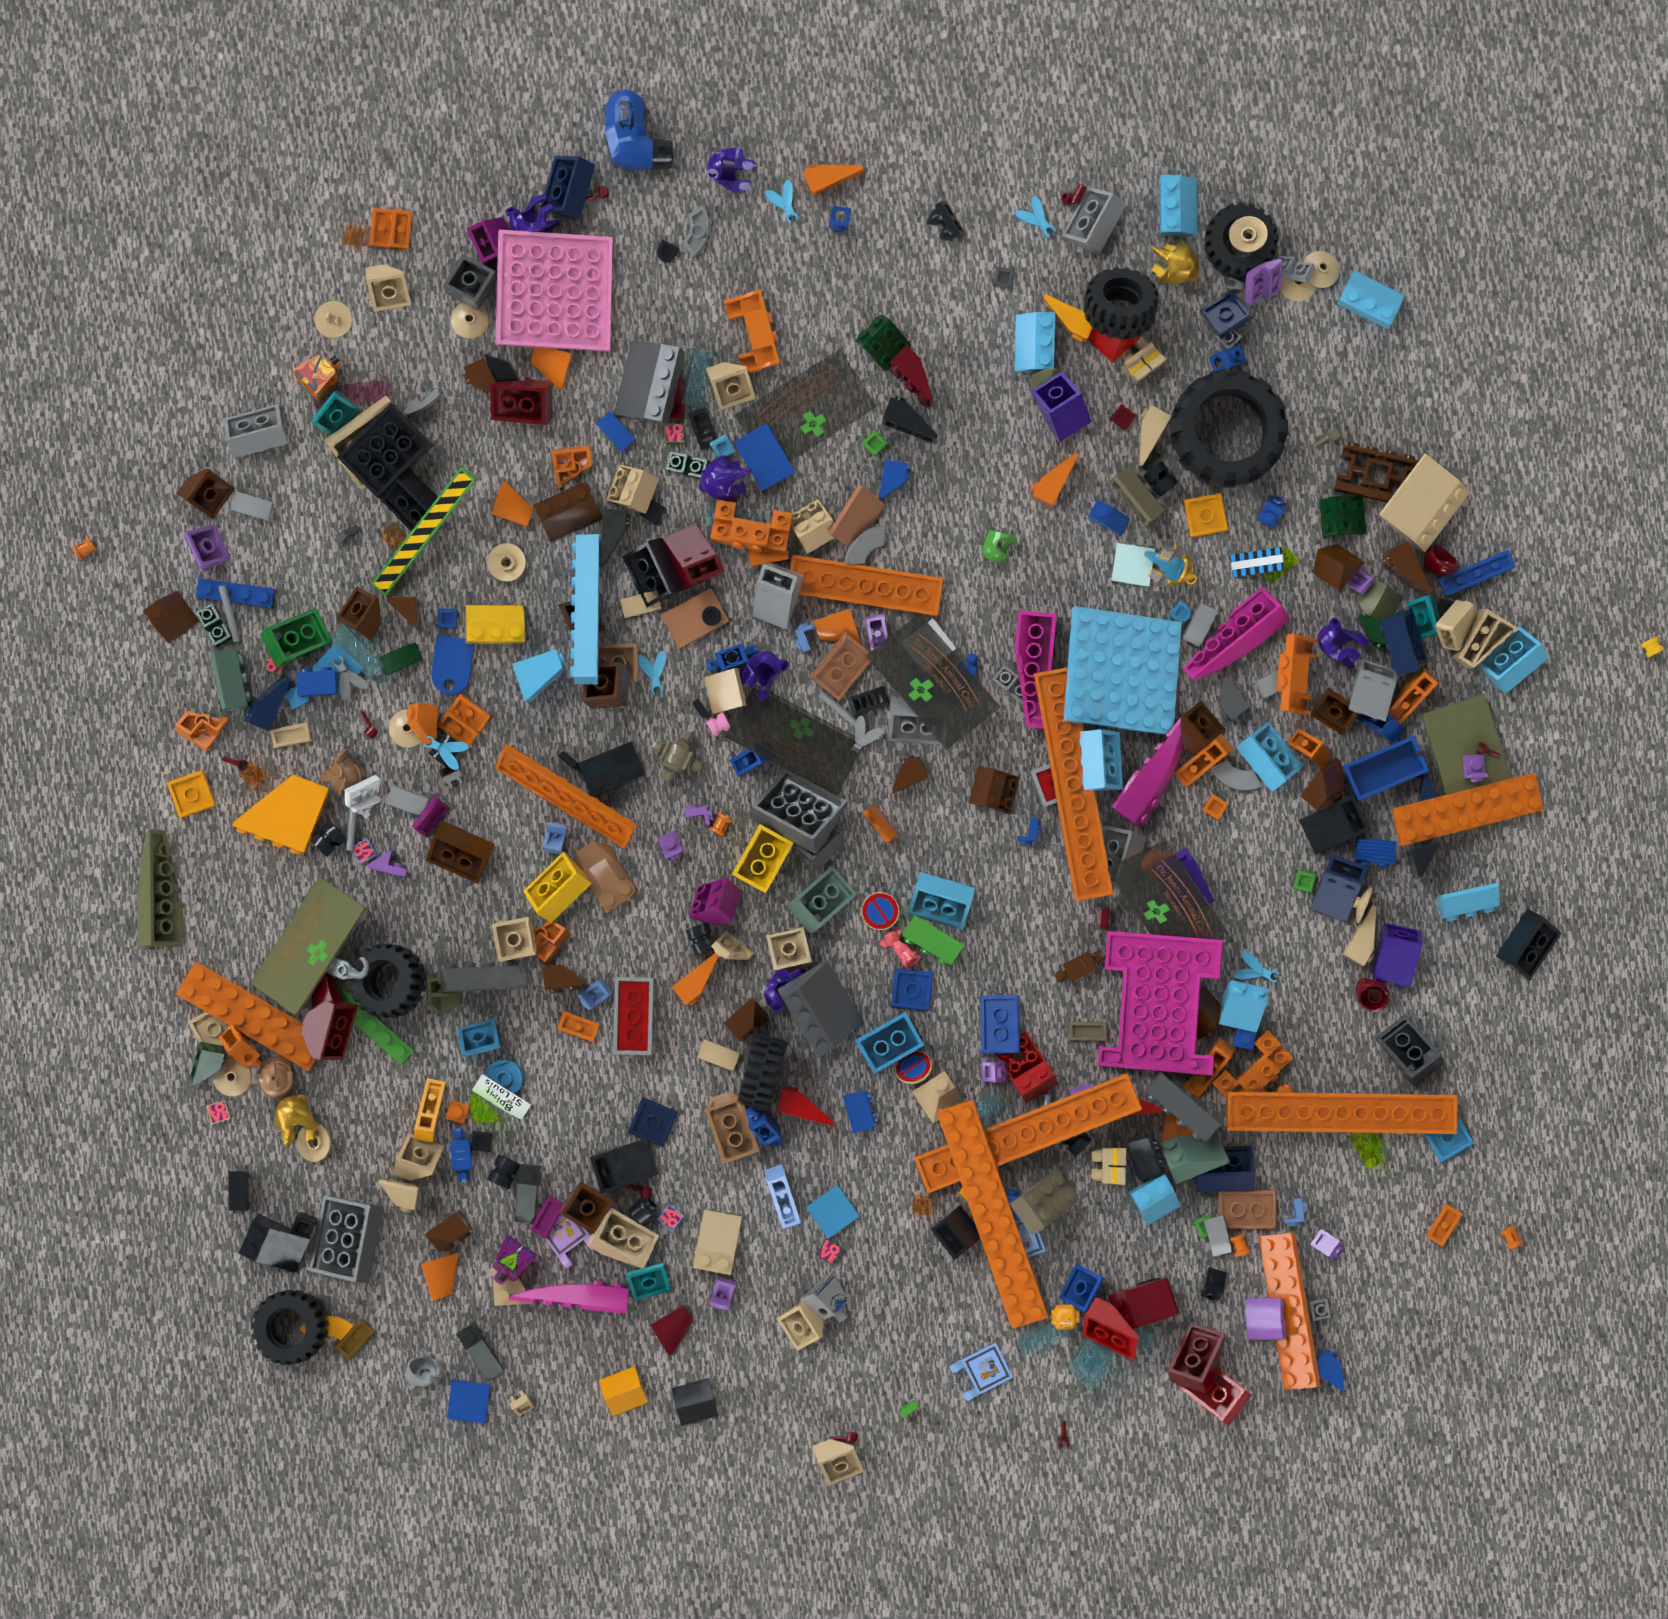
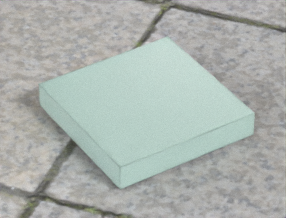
M1117 543L1111 581L1149 587L1150 577L1148 575L1152 569L1153 561L1146 558L1144 552H1155V549Z

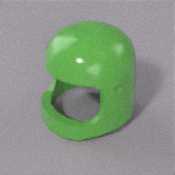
M989 530L982 546V553L990 561L1003 562L1008 557L1005 554L1007 547L1011 544L1015 545L1017 538L1009 534ZM1001 539H1006L1002 551H999L997 549L998 542Z

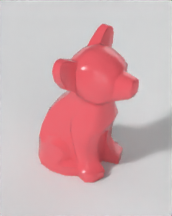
M896 927L894 931L886 934L884 940L880 941V945L882 947H894L896 954L901 958V963L908 969L914 966L921 956L900 941L901 930Z

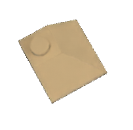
M385 264L366 267V281L374 312L412 305L404 271Z
M723 362L706 368L720 410L756 399L746 366Z
M942 1071L912 1091L933 1124L939 1120L937 1110L964 1102L945 1071Z
M408 1133L396 1159L393 1175L410 1181L432 1175L445 1145L416 1140L413 1134Z
M387 1178L380 1179V1185L394 1204L400 1207L401 1211L411 1213L412 1210L417 1209L421 1186Z
M804 1301L776 1318L797 1351L822 1337L823 1319Z
M832 1439L812 1446L828 1486L864 1472L854 1446Z

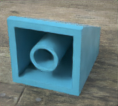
M555 649L513 663L524 700L527 703L532 702L565 671L563 666L567 664L562 652L559 653Z
M1231 980L1223 993L1219 1024L1257 1032L1267 1004L1269 989Z
M1165 1174L1155 1176L1128 1192L1147 1226L1181 1207L1176 1193Z

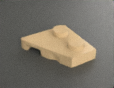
M727 930L711 946L717 955L725 959L750 960L754 955L751 950Z
M492 1267L493 1277H494L495 1274H496L498 1271H496V1270L493 1269V1267ZM507 1278L502 1285L493 1279L494 1306L532 1304L530 1302L510 1300V1294L525 1290L519 1278L515 1282Z

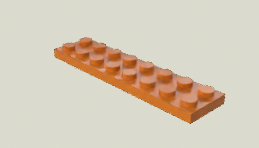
M792 555L790 570L805 575L799 595L938 616L943 578Z
M508 744L503 747L495 765L496 770L625 849L637 824L617 813L613 808L604 805L597 798L591 797L581 788L575 787L565 778L554 774L547 767L541 766L531 757L525 756L515 747H511Z
M1535 773L1391 808L1400 846L1544 810Z
M195 961L176 995L229 1026L233 1024L241 1033L308 1072L311 1070L317 1059L310 1056L301 1033L302 1022Z
M1295 1232L1259 1236L1269 1298L1284 1299L1285 1340H1276L1284 1390L1319 1387L1321 1384Z

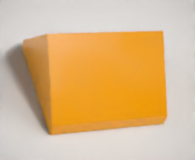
M635 1366L599 1380L604 1400L612 1416L649 1403Z

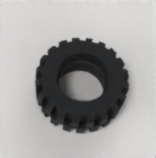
M1239 202L1238 205L1230 204L1225 209H1220L1211 219L1204 235V250L1208 254V261H1212L1214 264L1213 268L1221 270L1225 276L1229 274L1235 279L1239 277L1245 279L1246 273L1271 261L1278 247L1279 236L1276 234L1277 226L1272 223L1273 218L1270 214L1267 216L1264 213L1265 210L1261 207L1257 209L1255 204L1245 205L1244 202ZM1245 216L1259 218L1264 222L1268 231L1265 244L1248 257H1237L1231 254L1223 243L1226 230L1239 218Z
M1114 267L1113 270L1106 269L1102 273L1099 272L1088 284L1084 302L1085 318L1088 323L1090 322V326L1094 330L1097 329L1098 333L1106 334L1109 338L1117 337L1120 340L1135 338L1136 335L1144 334L1154 324L1159 301L1158 290L1145 274L1141 275L1137 270L1132 271L1126 267L1124 269H1119V267ZM1124 300L1134 306L1120 307L1109 301Z
M383 943L382 945L376 944L371 948L365 949L363 956L358 955L355 959L357 961L356 965H352L356 971L361 972L364 968L360 957H364L369 964L368 974L364 978L349 979L352 982V986L349 987L350 993L355 994L353 1000L355 1003H360V1009L367 1011V1014L372 1016L398 1018L399 1016L407 1015L409 1013L408 1010L413 1011L417 1007L415 1003L421 1002L423 998L421 993L426 990V986H423L424 981H427V978L422 972L425 970L424 965L418 963L420 958L414 955L413 951L403 946ZM393 963L399 972L400 984L392 997L384 999L377 991L376 977L379 970L385 964Z
M762 1033L755 1035L738 1096L740 1104L764 1111L770 1109L788 1043L784 1039Z
M285 1290L266 1297L265 1301L257 1306L259 1309L254 1312L252 1317L255 1320L251 1323V1329H254V1334H251L252 1340L256 1339L257 1344L255 1347L257 1350L261 1349L263 1351L261 1355L265 1358H270L271 1362L275 1364L294 1365L307 1361L319 1353L318 1350L323 1348L325 1344L324 1338H327L329 1333L326 1331V1327L329 1326V1320H325L327 1313L325 1309H321L320 1306L322 1304L320 1301H315L313 1295L305 1294L301 1290ZM285 1309L296 1310L303 1317L306 1326L302 1341L292 1346L282 1343L274 1329L277 1315Z

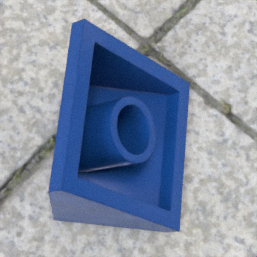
M1076 1263L1059 1298L1086 1313L1105 1278Z

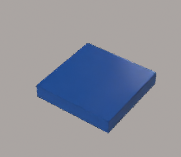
M895 968L891 1007L929 1011L933 972Z
M452 1379L447 1419L486 1423L491 1384Z

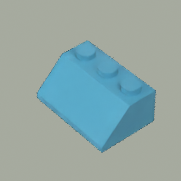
M1183 175L1160 176V236H1198L1197 179Z
M1353 270L1337 304L1388 329L1405 295Z
M1032 312L1016 315L1015 372H1039L1045 368H1054L1055 312Z
M1520 626L1517 627L1519 629L1506 638L1502 644L1498 645L1491 654L1478 664L1493 684L1504 694L1508 693L1549 658L1543 645Z
M1269 721L1236 747L1271 792L1304 767Z
M1102 729L1081 732L1080 746L1082 747L1081 764L1083 766L1082 783L1084 790H1123L1120 732Z
M920 872L907 914L916 915L920 918L963 930L975 888Z
M1494 883L1436 896L1441 919L1446 918L1447 921L1458 919L1457 915L1465 914V917L1477 915L1476 911L1484 910V913L1496 911L1495 907L1500 906L1499 884Z

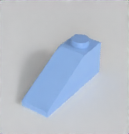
M783 1165L764 1170L782 1229L800 1224L801 1221Z

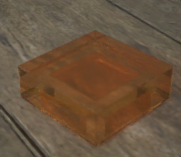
M347 224L342 243L361 248L366 229Z
M394 522L379 534L392 549L406 537Z
M250 761L239 776L256 788L267 772Z
M913 1195L911 1214L931 1216L933 1196Z

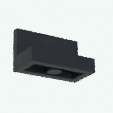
M229 1171V1210H249V1171Z

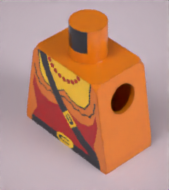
M317 355L294 368L293 372L295 378L320 402L338 382L339 378L335 369L342 363L335 355L328 361L321 355Z
M233 1024L218 1037L226 1051L245 1068H248L250 1065L256 1068L262 1063V1059L259 1057L260 1053L255 1045Z

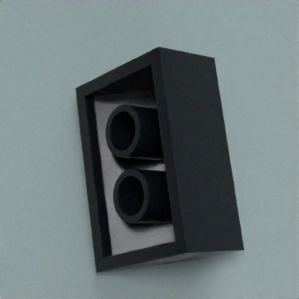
M409 469L396 478L380 501L412 531L438 496Z
M662 537L647 541L622 556L646 608L685 590ZM657 590L658 597L647 602L644 593Z
M632 741L578 763L590 795L594 798L646 777Z
M1527 909L1514 930L1511 931L1504 945L1499 949L1496 957L1530 981L1561 935V932L1546 918Z

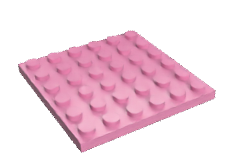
M499 230L496 345L609 352L611 341L613 237Z

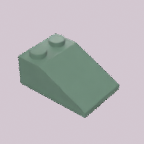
M832 865L786 906L805 929L812 934L852 900L857 893Z
M1212 1134L1206 1142L1203 1139L1199 1142L1191 1135L1176 1136L1159 1143L1176 1184L1230 1163L1218 1134Z

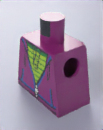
M507 1234L492 1265L493 1269L498 1271L493 1279L501 1285L507 1278L515 1282L533 1264L538 1255Z

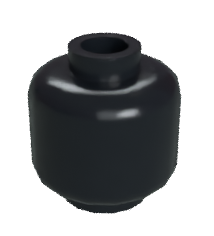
M639 1198L629 1208V1218L642 1226H647L656 1218L658 1207L650 1198Z

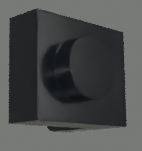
M1209 1267L1201 1296L1208 1300L1219 1301L1224 1291L1227 1272Z

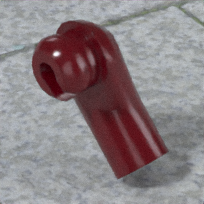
M1078 184L1074 193H1063L1061 195L1062 203L1066 206L1078 204L1087 187L1083 184Z

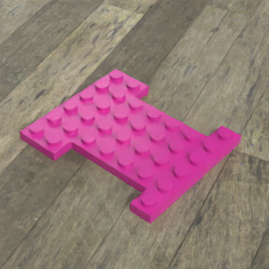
M1107 931L1105 969L1124 971L1118 1047L1099 1046L1098 1066L1213 1075L1215 1056L1196 1054L1201 977L1220 979L1223 940Z

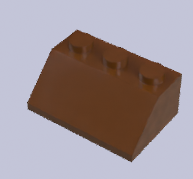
M586 481L534 504V508L550 542L603 519Z
M442 820L434 834L426 861L478 884L495 844Z

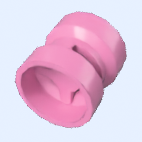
M723 712L717 714V719L710 718L706 720L714 738L720 735L722 730L728 731L731 729Z

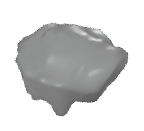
M426 1354L425 1356H418L408 1363L404 1376L410 1385L427 1387L437 1379L443 1378L445 1369L440 1361Z

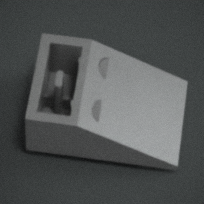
M764 563L757 581L752 617L787 630L805 575L773 563Z
M1361 659L1354 677L1349 710L1371 716L1374 719L1386 721L1398 675L1396 670L1394 671L1392 668Z

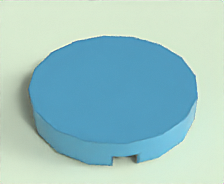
M507 1059L497 1060L492 1063L485 1074L486 1077L513 1094L520 1090L523 1083V1072L515 1062Z

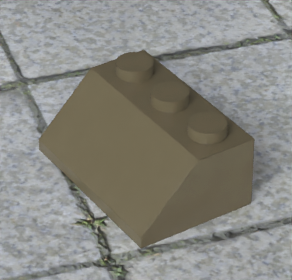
M1128 466L1115 475L1110 483L1146 527L1165 512L1163 509L1165 506L1159 498H1154L1151 494L1153 491L1147 483H1142L1139 479L1141 476L1138 471Z

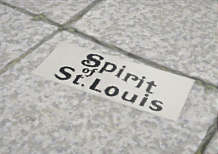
M483 1074L472 1089L473 1092L521 1120L531 1104Z

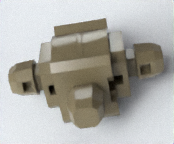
M686 730L679 737L681 738L680 741L674 739L673 743L668 741L666 746L660 741H654L651 747L656 753H662L659 759L663 760L662 765L666 767V770H663L661 779L667 782L674 776V771L680 773L681 770L686 771L688 766L693 771H700L703 765L699 760L692 759L694 755L693 752H690L692 747L687 745L691 741L692 733Z

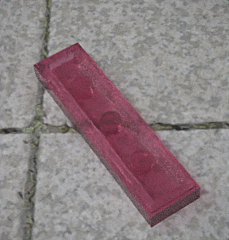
M388 380L334 385L320 402L313 396V406H323L336 390L353 403L379 401L384 396H387L390 400Z

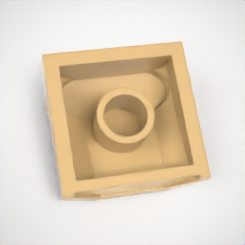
M530 917L492 924L498 962L512 961L536 955L537 945Z
M804 927L766 935L775 973L780 969L792 972L812 965Z

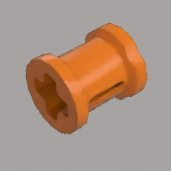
M86 537L85 541L79 545L72 546L80 561L84 560L83 557L92 551H97L89 537Z
M718 812L717 819L708 829L724 837L727 826L733 820Z
M1516 1225L1509 1226L1500 1231L1508 1243V1249L1515 1248L1524 1243L1516 1231Z
M1245 1233L1229 1238L1235 1250V1257L1251 1252L1244 1238L1246 1236Z

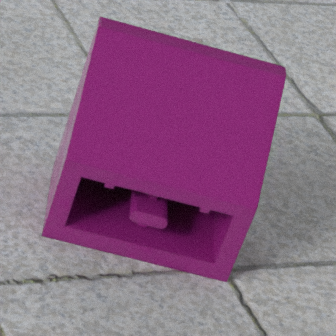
M503 217L484 220L466 228L482 264L488 266L497 262L498 231L508 230Z
M728 878L699 885L689 917L714 925L733 922L741 890Z

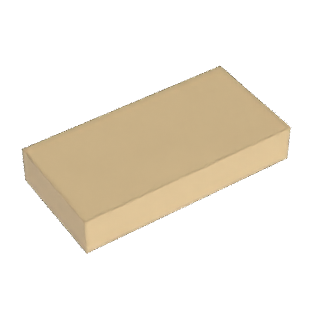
M655 590L644 593L647 602H650L658 597V593ZM641 595L620 600L625 619L662 609L660 602L646 608Z
M308 722L270 729L274 749L312 741Z
M704 1039L698 1058L733 1071L740 1053Z

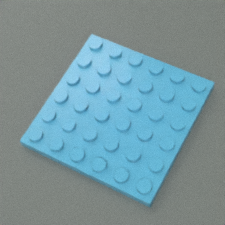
M1078 606L1072 607L1063 721L1166 735L1174 726L1182 622Z

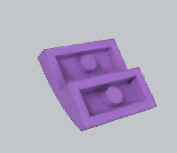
M1281 259L1268 261L1246 273V303L1252 305L1262 296L1271 298L1280 290L1282 278Z
M1246 1299V1326L1249 1340H1285L1284 1299Z

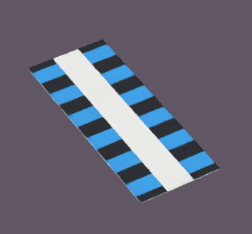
M1282 547L1230 555L1233 578L1284 570Z

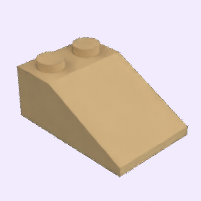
M610 1207L596 1232L592 1233L587 1246L602 1255L643 1269L659 1235Z
M704 1210L693 1268L731 1275L742 1220L741 1216Z

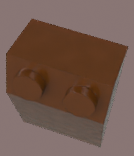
M1409 541L1383 554V559L1381 560L1385 569L1389 568L1392 574L1422 597L1433 593Z

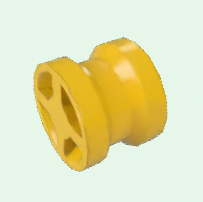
M1658 636L1640 644L1642 648H1645L1647 658L1664 650V647L1659 643Z

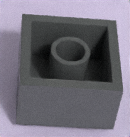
M462 254L443 287L446 294L479 311L496 284L497 275L494 270Z

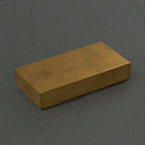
M360 1318L335 1346V1349L350 1360L375 1330Z

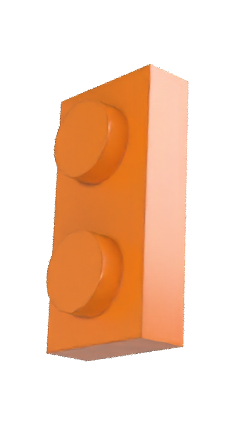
M563 1011L557 1029L594 1042L600 1024Z
M1445 1203L1425 1236L1443 1247L1461 1218L1462 1213Z

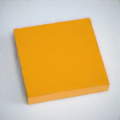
M1221 493L1183 500L1190 538L1228 531Z
M203 769L167 782L179 819L216 806Z

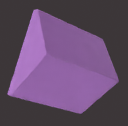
M215 524L184 533L198 566L203 571L231 559Z

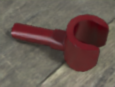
M606 186L597 187L598 193L586 197L585 202L597 198H607L609 195L608 188Z
M362 712L360 715L368 727L364 732L372 739L377 735V729L369 722L365 712Z
M1484 742L1478 743V745L1483 746V752L1475 750L1479 755L1486 753L1497 758L1501 756L1500 753L1490 750Z
M223 756V761L237 766L240 771H246L239 767L241 762L248 764L246 760L238 761Z
M633 1184L625 1186L629 1189L641 1191V1197L643 1198L652 1196V1189L650 1187Z
M1061 1421V1434L1058 1440L1059 1449H1061L1060 1443L1062 1441L1067 1442V1449L1070 1446L1069 1440L1066 1438L1065 1421Z
M848 1431L847 1437L830 1436V1439L853 1444L857 1441L858 1434Z

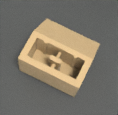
M619 465L606 500L646 514L659 478L644 470Z
M818 499L793 513L791 529L807 554L834 538L828 533L834 522Z

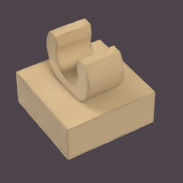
M519 1391L521 1397L517 1400L510 1396L512 1402L509 1405L518 1417L535 1408L530 1398L523 1391Z

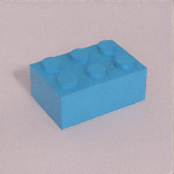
M906 1012L855 1040L874 1074L924 1046Z

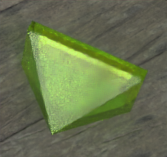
M1288 546L1282 549L1284 570L1260 573L1270 585L1299 561Z
M474 1092L470 1094L471 1116L474 1122H499L502 1119Z
M1358 1132L1348 1136L1367 1170L1383 1162V1140L1380 1136L1374 1133Z

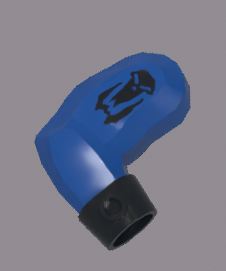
M627 89L617 91L609 98L605 107V137L613 165L632 170L671 169L673 166V141L657 138L649 139L645 127L646 105L644 100L634 91Z

